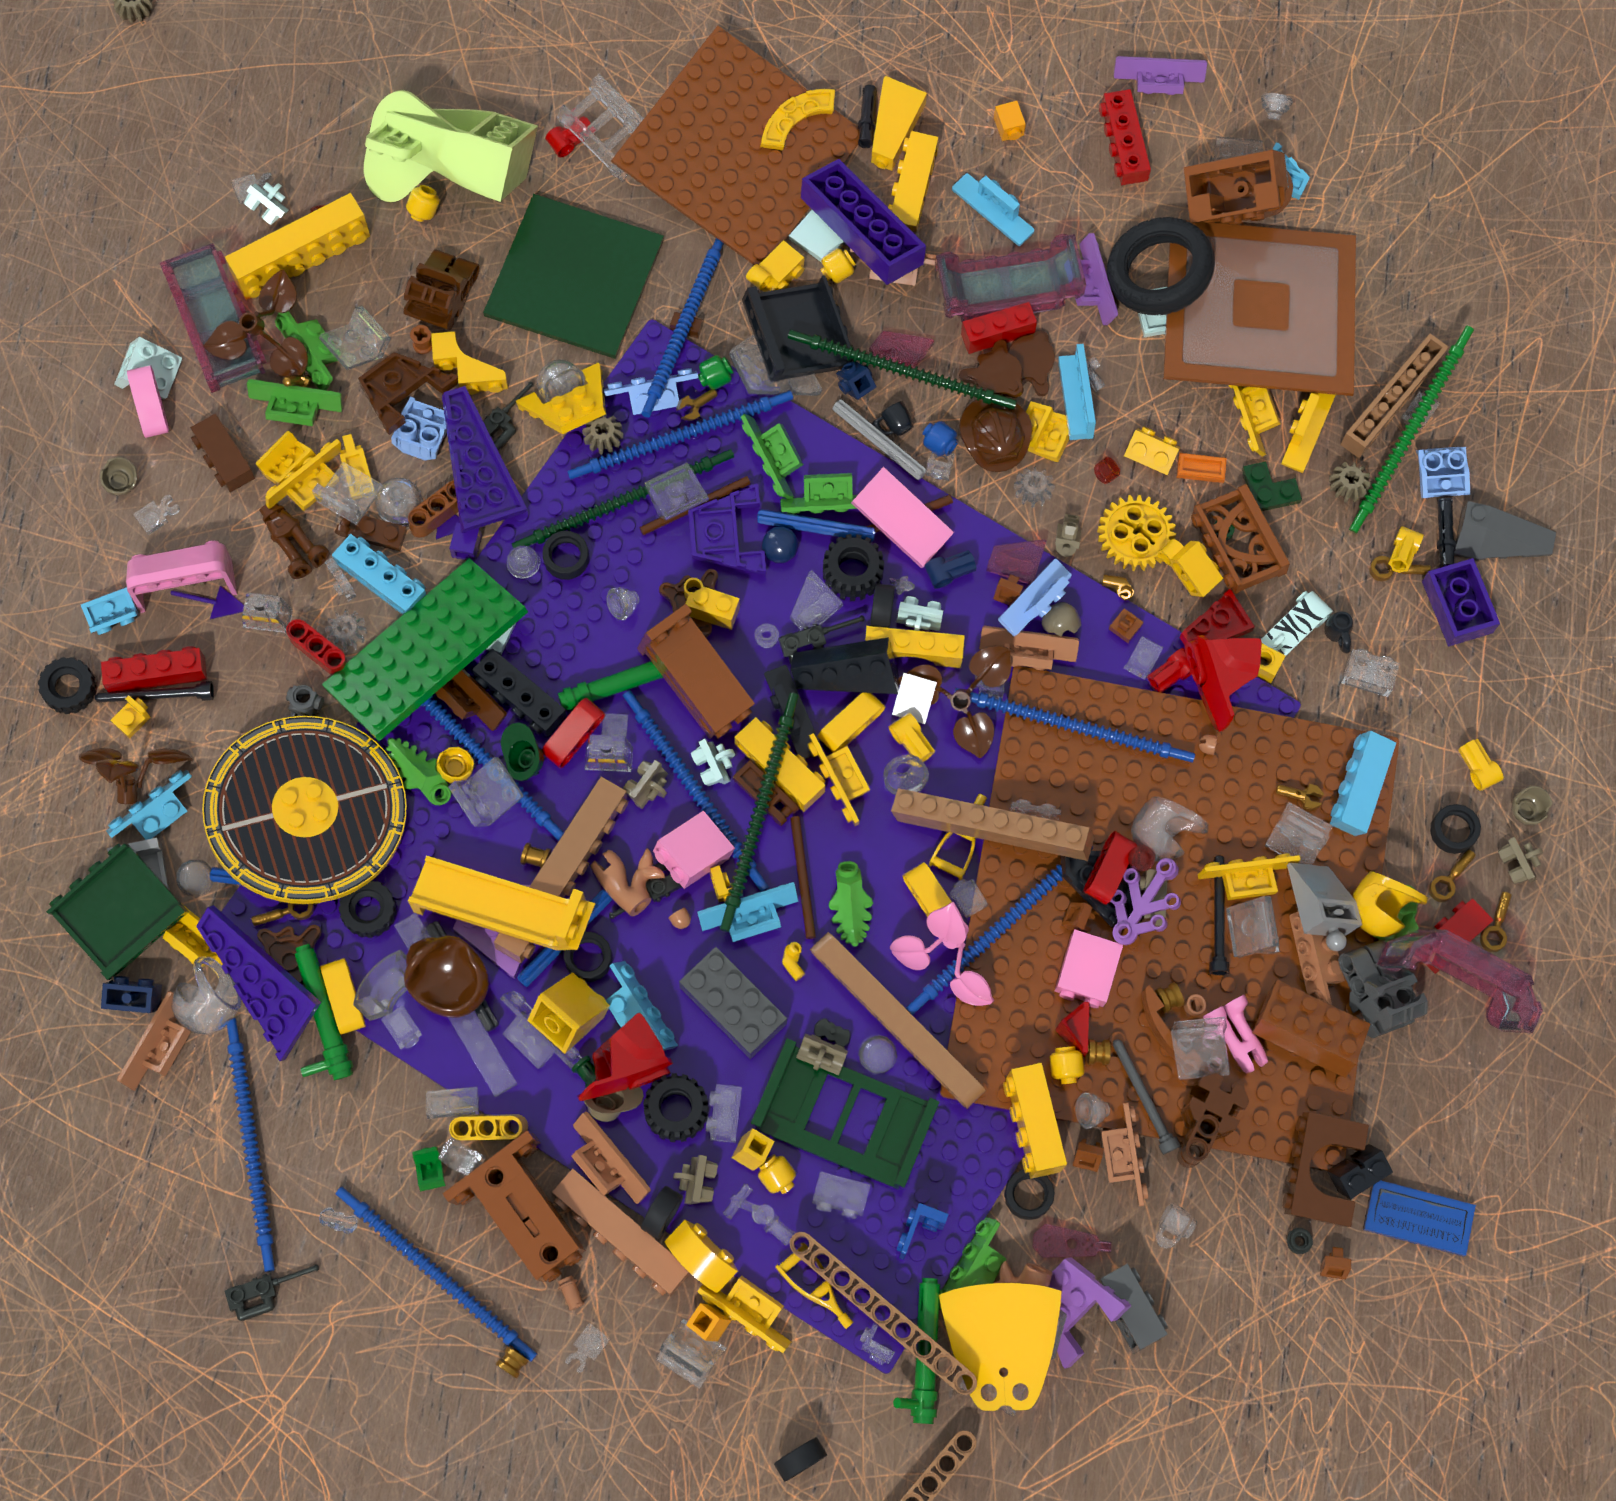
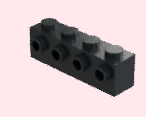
M493 648L472 669L475 677L474 680L484 690L488 688L492 691L493 698L501 705L506 703L512 708L510 711L519 720L524 718L529 722L530 729L540 736L542 733L548 738L567 718L565 708Z

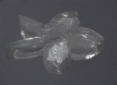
M903 576L899 579L890 577L891 584L888 585L895 586L898 595L915 588V585L908 581V576Z

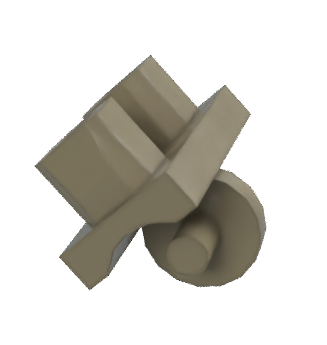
M1065 514L1063 524L1058 523L1055 545L1057 553L1061 556L1069 557L1075 553L1076 549H1079L1081 528L1078 527L1079 516Z
M656 760L653 763L642 761L637 770L642 778L638 783L632 779L628 780L623 787L635 805L643 809L649 800L653 801L657 795L662 798L667 795L663 787L667 783L665 778L668 773L662 768V764Z
M1516 838L1509 839V844L1498 850V853L1504 864L1515 858L1518 859L1521 866L1508 871L1514 884L1527 880L1529 883L1535 881L1536 878L1527 861L1531 860L1535 868L1541 866L1542 864L1538 857L1544 853L1542 848L1534 850L1531 843H1527L1524 845L1527 854L1524 855Z
M805 1034L796 1058L814 1065L813 1069L817 1071L819 1068L839 1075L848 1051L843 1046L825 1042L816 1035Z
M698 1155V1157H692L691 1165L683 1164L682 1173H674L673 1179L680 1181L679 1190L686 1191L685 1204L693 1205L713 1200V1188L702 1185L704 1177L715 1178L718 1164L708 1161L707 1156Z

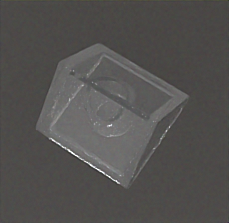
M688 463L644 483L658 516L664 520H668L709 500Z

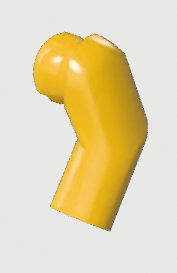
M791 942L784 949L782 964L793 979L798 981L805 975V972L798 965L802 947L797 942Z

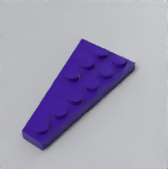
M463 386L444 392L442 402L461 532L464 533L525 513L527 507L466 387Z
M214 905L206 909L196 927L210 950L217 953L223 963L221 966L223 971L233 979L235 983L233 987L252 1018L259 1021L265 1031L263 1033L267 1042H272L277 1051L275 1055L278 1060L283 1061L291 1052L322 1002Z

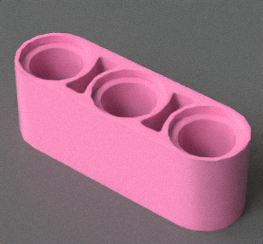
M152 366L127 370L128 381L144 437L148 438L169 433L165 411Z

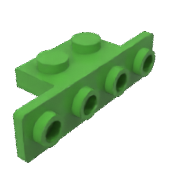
M289 311L278 313L275 319L278 330L281 331L285 339L293 337L303 343L308 353L306 371L319 390L327 391L333 377L324 364L338 361L340 353L317 319L297 324Z
M248 379L247 381L250 399L269 401L265 412L267 420L313 426L318 409L342 412L343 409L342 395L339 392L299 386L287 387L284 384Z
M743 414L741 416L744 423L742 428L752 438L754 442L752 447L755 453L761 456L764 462L762 465L764 471L773 479L775 492L780 497L793 498L794 495L784 477L804 464L786 429L779 423L762 434L755 419Z
M852 473L804 475V498L780 499L781 512L798 514L800 511L822 513L824 510L845 512L848 509H857L851 503L857 496L853 495Z
M985 1217L984 1220L978 1223L975 1229V1236L964 1247L962 1257L951 1270L950 1277L944 1288L940 1290V1294L962 1287L993 1284L1002 1263L1007 1259L989 1246L1000 1226L999 1221ZM939 1299V1310L942 1311Z

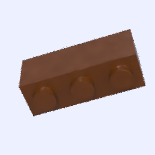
M216 413L190 427L194 434L191 437L192 442L197 450L202 448L205 452V455L202 457L209 469L214 467L217 471V474L214 476L221 487L226 485L231 493L255 479L251 468Z

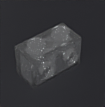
M1352 649L1347 658L1341 683L1388 697L1393 690L1400 663L1395 662L1388 656L1378 657L1371 655L1369 651L1364 649Z
M716 1084V1090L710 1091L709 1106L713 1107L712 1117L707 1116L706 1132H710V1140L736 1143L742 1087Z

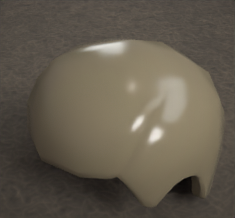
M123 457L107 460V463L100 472L102 487L108 493L116 496L130 493L136 486L138 479L134 464L129 459Z
M1067 602L1051 605V610L1042 617L1043 629L1048 633H1055L1058 636H1062L1067 630L1075 633L1081 626L1079 613Z
M1529 786L1520 790L1515 795L1512 802L1513 815L1524 825L1535 826L1548 817L1547 814L1552 806V800L1549 793L1542 787Z

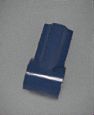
M969 550L945 559L944 557H937L924 565L935 589L947 586L955 578L972 573L977 569L974 557Z

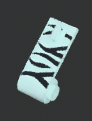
M1305 591L1296 599L1298 604L1261 639L1262 644L1287 656L1311 631L1321 626L1332 615L1334 611L1314 591L1310 593Z

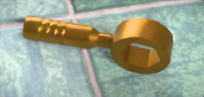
M1378 556L1372 561L1369 567L1372 578L1381 582L1391 578L1395 571L1388 564L1389 557ZM1384 563L1389 569L1388 573L1380 574L1375 569L1376 564ZM1411 565L1408 572L1404 571L1401 574L1426 575L1428 571H1431V566Z
M1467 850L1452 868L1451 874L1448 877L1439 876L1430 883L1429 893L1434 900L1446 902L1454 895L1456 887L1453 880L1459 877L1475 858V853ZM1438 882L1448 886L1449 893L1446 896L1437 894L1435 885Z
M1502 892L1494 918L1495 925L1485 929L1480 936L1481 946L1488 952H1498L1507 943V935L1500 927L1501 923L1505 920L1512 896L1508 892ZM1488 933H1496L1501 939L1499 945H1490L1486 939Z
M288 903V908L275 909L251 917L254 926L280 919L287 914H291L298 920H306L314 912V903L308 904V910L301 914L294 911L295 904Z

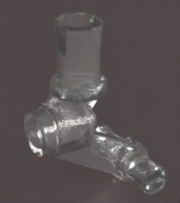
M743 1184L737 1195H733L730 1198L731 1203L723 1214L727 1215V1218L732 1219L739 1208L752 1212V1218L755 1223L765 1224L764 1231L766 1233L770 1232L785 1246L788 1245L790 1237L795 1232L781 1222L777 1214L774 1216V1210L771 1206L766 1204L756 1205L747 1201L746 1198L753 1189L751 1187L748 1188L747 1184Z

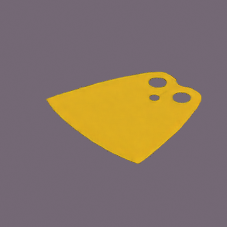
M993 1283L962 1287L939 1295L954 1357L976 1377L977 1387L970 1396L978 1408L984 1411H996L1001 1406L1006 1405L1014 1410H1028L1034 1406L1042 1390L1052 1357L1062 1291L1032 1284ZM1003 1367L1008 1370L1006 1377H1002L999 1374L1000 1369ZM962 1375L966 1388L969 1390L973 1385L972 1378L968 1375ZM1019 1383L1026 1385L1029 1391L1028 1397L1022 1401L1015 1399L1012 1393L1014 1386ZM985 1384H992L997 1390V1396L993 1401H986L981 1396V1389Z

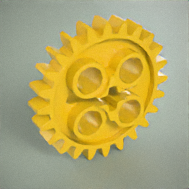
M1128 495L1127 502L1120 497L1118 506L1112 502L1110 510H1104V517L1100 518L1099 524L1101 526H1098L1097 532L1101 534L1098 537V542H1105L1102 544L1101 551L1109 550L1106 556L1107 559L1114 556L1115 565L1121 561L1123 562V569H1125L1130 564L1132 571H1135L1137 565H1140L1141 569L1145 571L1147 564L1154 568L1156 561L1159 563L1163 562L1158 552L1172 539H1175L1176 533L1171 531L1175 529L1176 525L1169 523L1172 515H1164L1167 510L1166 507L1158 509L1159 501L1152 505L1150 504V497L1144 502L1141 495H1138L1136 501H1133L1132 496ZM1134 514L1139 519L1131 520L1128 515ZM1149 527H1154V528H1156L1159 532H1158V533H1151V532L1148 530V528H1149ZM1121 532L1125 535V538H1117L1114 533ZM1141 545L1146 551H1137L1135 546Z

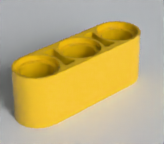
M862 692L819 732L817 737L834 753L846 747L884 711L885 705L872 693Z
M925 862L902 875L905 884L927 917L934 910L951 903L946 892Z
M343 958L321 965V973L340 1034L366 1027L346 959Z
M518 1114L466 1115L455 1118L449 1126L450 1134L456 1140L515 1139L528 1130L526 1118ZM487 1120L492 1122L494 1126L492 1134H488L484 1130V1123ZM511 1120H515L519 1124V1130L516 1134L509 1129ZM461 1121L466 1122L469 1129L466 1135L462 1134L459 1130Z

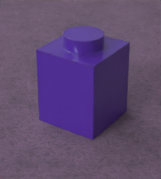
M456 522L449 548L452 558L462 560L470 558L473 562L476 560L482 538L480 528L462 533L460 523Z

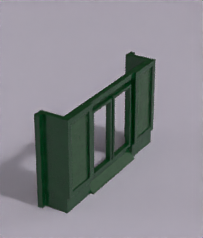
M787 1038L751 1124L756 1126L757 1131L858 1174L865 1175L898 1190L900 1186L905 1188L940 1101L932 1098L929 1101L923 1100L844 1066L839 1075L819 1068L817 1071L813 1069L814 1065L796 1058L800 1048L796 1047L795 1041ZM827 1075L853 1085L831 1140L805 1130ZM860 1089L887 1099L864 1155L838 1144Z

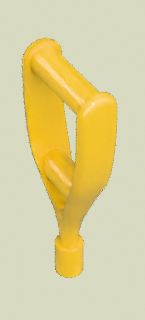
M978 794L973 804L984 806L987 797ZM947 832L937 846L929 866L933 865L958 877V880H962L972 859L976 838L957 834L972 841L968 859L962 869L937 857L944 843L953 834Z
M801 1243L802 1246L797 1251L804 1252L808 1249V1246L805 1243ZM794 1253L780 1265L776 1264L775 1268L797 1292L807 1299L831 1310L845 1329L854 1323L840 1309L832 1285L826 1280L812 1293L808 1294L787 1276L786 1272L801 1260ZM816 1258L815 1263L819 1269H824L819 1259ZM829 1292V1300H821V1298Z

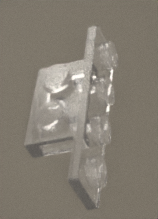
M512 990L500 997L517 1015L503 1032V1035L537 1069L543 1067L554 1053L569 1068H573L582 1059L579 1051L574 1046L564 1054L527 1021L532 1008L526 1003V999L520 993Z

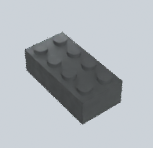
M717 947L679 981L680 989L749 1059H752L787 1025V1018Z

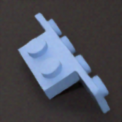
M692 368L678 370L677 375L670 376L663 390L662 397L657 400L653 411L677 407L679 398L676 382L699 378L697 371L692 372ZM645 377L635 378L631 380V384L622 385V382L610 383L608 388L603 389L604 394L609 396L629 392L633 415L641 414L653 379L646 381Z
M1054 559L998 618V621L1012 636H1016L1033 618L1038 615L1042 618L1052 608L1049 605L1052 601L1057 602L1066 593L1063 589L1070 583L1068 579L1071 577V573L1057 559Z

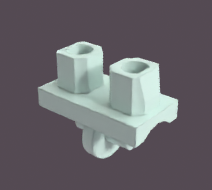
M266 182L263 186L266 190L264 191L255 183L247 190L249 194L244 204L253 211L256 210L260 203L264 204L268 209L262 215V218L269 224H273L289 211L280 203L285 199V196L279 192L282 185L277 183L275 187H272Z
M907 596L904 602H900L896 623L915 628L914 631H920V629L940 631L943 610H941L939 602L930 601L927 607L919 606V600L911 596Z
M707 739L699 741L700 747L694 750L691 756L696 765L700 766L708 762L710 766L709 769L700 773L704 784L707 786L717 783L725 785L730 782L725 768L729 769L732 767L730 759L735 756L733 749L725 750L723 744L715 747L714 743L708 742Z

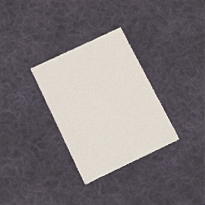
M903 673L892 715L903 717L911 713L917 722L925 724L937 682Z

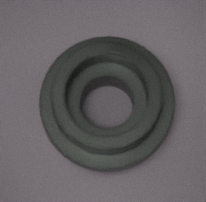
M1295 1228L1287 1235L1286 1243L1293 1253L1305 1254L1311 1249L1313 1238L1306 1229ZM1296 1237L1303 1239L1304 1243L1302 1246L1296 1245Z

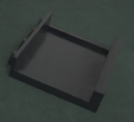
M825 275L816 284L758 293L756 286L747 288L742 302L771 382L841 370L845 364L853 361L852 358L847 360L846 356L843 358L839 354L834 356L833 352L828 354L827 350H824V352H821L819 348L814 350L810 348V345L788 339L791 329L810 336L814 334L819 335L823 340L827 338L828 342L834 340L835 344L840 342L841 346L847 344L848 348L853 346L850 345L847 337V327L842 323L840 308L834 301L832 286L828 284Z

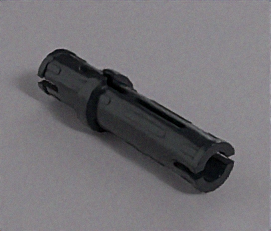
M865 85L863 87L861 119L858 121V145L861 148H870L873 145V132L876 129L874 117L877 88L874 85Z
M1441 498L1437 501L1439 568L1454 564L1456 541L1453 535V500L1450 498Z

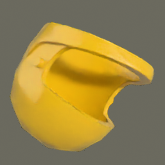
M1370 871L1361 880L1352 896L1357 903L1362 921L1360 928L1368 934L1378 937H1389L1399 933L1406 927L1398 918L1399 911L1406 904L1413 902L1426 905L1428 900L1427 896L1417 890L1373 871Z

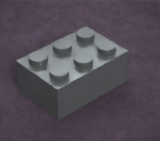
M1127 1263L1098 1280L1103 1286H1109L1114 1290V1294L1121 1300L1125 1299L1131 1304V1307L1115 1322L1133 1354L1167 1335L1166 1329H1168V1326L1162 1315L1155 1313L1152 1307L1155 1305L1148 1291L1143 1292L1139 1285L1141 1278L1134 1267L1130 1269Z

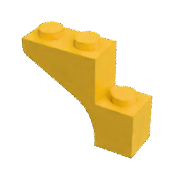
M455 331L431 333L435 367L443 371L457 368L459 388L465 386L469 395L482 391L497 393L508 389L505 372L465 355L458 347Z

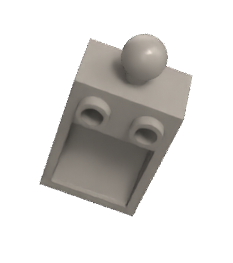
M1299 863L1287 864L1304 934L1327 936L1326 944L1332 951L1344 949L1347 943L1345 936L1362 926L1355 899L1329 867Z

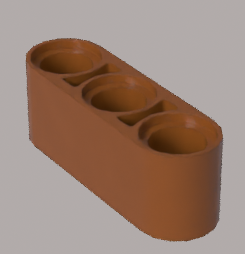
M454 480L448 482L411 510L408 515V522L412 535L418 538L425 537L458 513L457 498L452 496V494L456 493ZM435 507H443L440 511L433 510ZM417 521H424V522H425V523L422 524V525H416V524H414V523L417 522Z

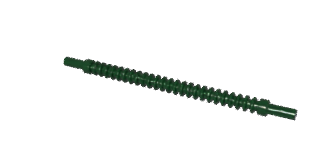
M791 329L789 331L788 339L810 345L811 349L818 350L819 348L821 352L827 350L828 354L833 352L834 356H837V354L841 355V358L846 356L847 360L852 358L854 362L859 360L860 364L865 362L866 366L871 364L873 368L879 367V370L883 368L886 369V372L890 370L893 375L899 373L900 377L905 375L906 379L912 377V381L918 379L919 383L925 381V385L931 383L932 387L937 385L938 389L944 387L945 391L950 389L951 393L957 391V395L963 393L964 397L969 395L970 399H973V397H976L977 401L982 399L985 404L995 403L1014 409L1017 400L995 394L994 390L986 389L985 391L983 387L978 389L976 385L970 386V383L965 385L963 384L964 381L959 383L956 378L953 381L950 380V376L944 378L943 374L938 376L937 372L931 374L930 370L925 372L924 368L918 370V366L912 368L911 364L905 366V362L899 364L898 360L893 362L892 358L886 360L885 356L880 358L879 354L873 356L872 352L867 354L866 350L861 352L860 348L854 350L853 346L848 348L847 344L841 346L840 342L835 344L834 340L828 342L827 338L823 340L821 336L816 334L810 336Z
M729 449L710 458L706 456L701 458L699 463L695 461L694 465L688 464V468L683 466L681 471L676 469V473L670 472L669 476L664 474L662 479L657 477V481L651 480L650 484L646 482L644 487L639 485V489L632 488V492L626 491L625 495L620 493V497L614 496L613 500L607 499L606 503L602 501L600 506L595 504V508L588 507V511L582 510L581 514L576 512V516L569 515V519L563 518L562 522L558 520L556 525L551 523L549 528L544 526L543 530L540 528L534 530L532 535L511 543L513 550L517 552L535 543L542 544L546 542L547 538L557 532L571 531L570 528L574 527L576 529L579 524L583 526L584 522L590 523V519L595 521L597 516L602 518L604 513L608 515L609 511L615 512L616 508L620 510L623 505L627 507L628 503L634 504V500L639 502L641 497L646 499L648 494L652 496L653 492L658 494L660 489L664 491L665 487L671 488V484L676 486L678 481L683 483L685 478L690 480V476L696 477L697 473L702 475V471L709 472L713 470V466L734 458V453L732 449Z
M795 693L789 694L784 715L779 718L778 724L780 727L776 728L778 734L774 735L776 741L772 742L774 745L770 749L772 754L768 755L770 761L766 762L769 766L764 769L767 773L762 776L764 781H761L760 784L763 786L758 789L761 793L756 796L759 800L754 803L756 808L752 810L755 813L750 816L753 820L748 823L751 827L746 829L748 835H745L744 838L747 840L742 843L745 847L740 850L742 852V855L738 856L740 862L736 863L738 869L734 870L736 876L732 877L734 882L730 883L732 889L728 890L730 896H727L725 900V905L727 906L720 930L730 932L736 908L740 907L741 899L739 898L743 896L741 890L745 889L743 884L747 883L745 877L749 876L747 870L751 869L749 865L750 862H753L751 856L755 855L753 851L757 849L755 843L759 842L757 836L761 835L759 829L763 828L761 824L765 821L763 816L767 815L765 809L769 808L767 802L771 801L769 797L773 795L771 789L775 788L773 782L777 781L775 775L779 774L777 770L781 768L779 762L783 761L781 755L785 754L783 750L787 748L785 742L789 741L787 735L791 734L789 729L793 728L795 722L793 715L799 699V695Z

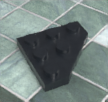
M1091 851L1088 861L1061 856L1062 877L1114 928L1118 923L1115 905L1111 901L1104 905L1083 891L1101 851ZM1134 854L1127 869H1135ZM1131 873L1128 879L1133 880L1135 873ZM1122 878L1117 890H1121L1127 897L1125 908L1129 917L1133 911L1129 885ZM1121 894L1115 896V902L1121 900Z

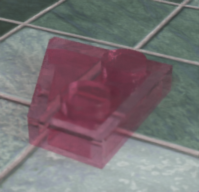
M882 331L869 347V352H872L875 356L879 354L880 358L885 356L886 360L892 358L893 362L898 360L899 364L905 362V366L911 364L912 368H915L934 345V340Z
M1047 540L994 546L986 571L1008 578L1011 574L1019 577V581L1031 584L1035 579Z

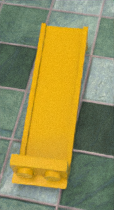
M427 855L412 896L408 899L413 912L423 915L426 909L553 950H578L595 903L586 901L582 891L573 889L570 899H565Z

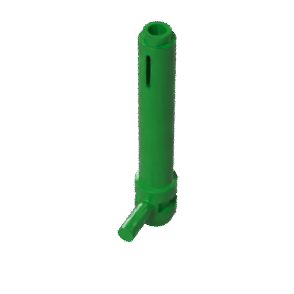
M652 661L588 683L585 681L576 684L577 687L570 688V686L563 688V691L557 694L561 706L566 711L570 710L572 712L584 698L594 702L664 677Z
M310 944L295 948L296 953L294 955L304 987L322 1002L313 1016L324 1048L322 1052L324 1060L302 1067L301 1074L303 1077H307L328 1070L329 1075H332L334 1081L353 1075L352 1068L354 1066L352 1060L348 1059L347 1054L349 1050L347 1044L343 1043L342 1036L338 1030L315 950L311 948Z
M922 1278V1283H919L917 1326L937 1342L940 1284H938V1279ZM926 1340L918 1342L916 1346L918 1354L925 1356L931 1352L932 1346L930 1342ZM916 1358L915 1386L912 1390L911 1398L897 1397L894 1399L893 1405L899 1409H911L910 1416H913V1423L934 1424V1417L937 1418V1409H934L935 1401L938 1398V1392L935 1390L936 1374L918 1358Z

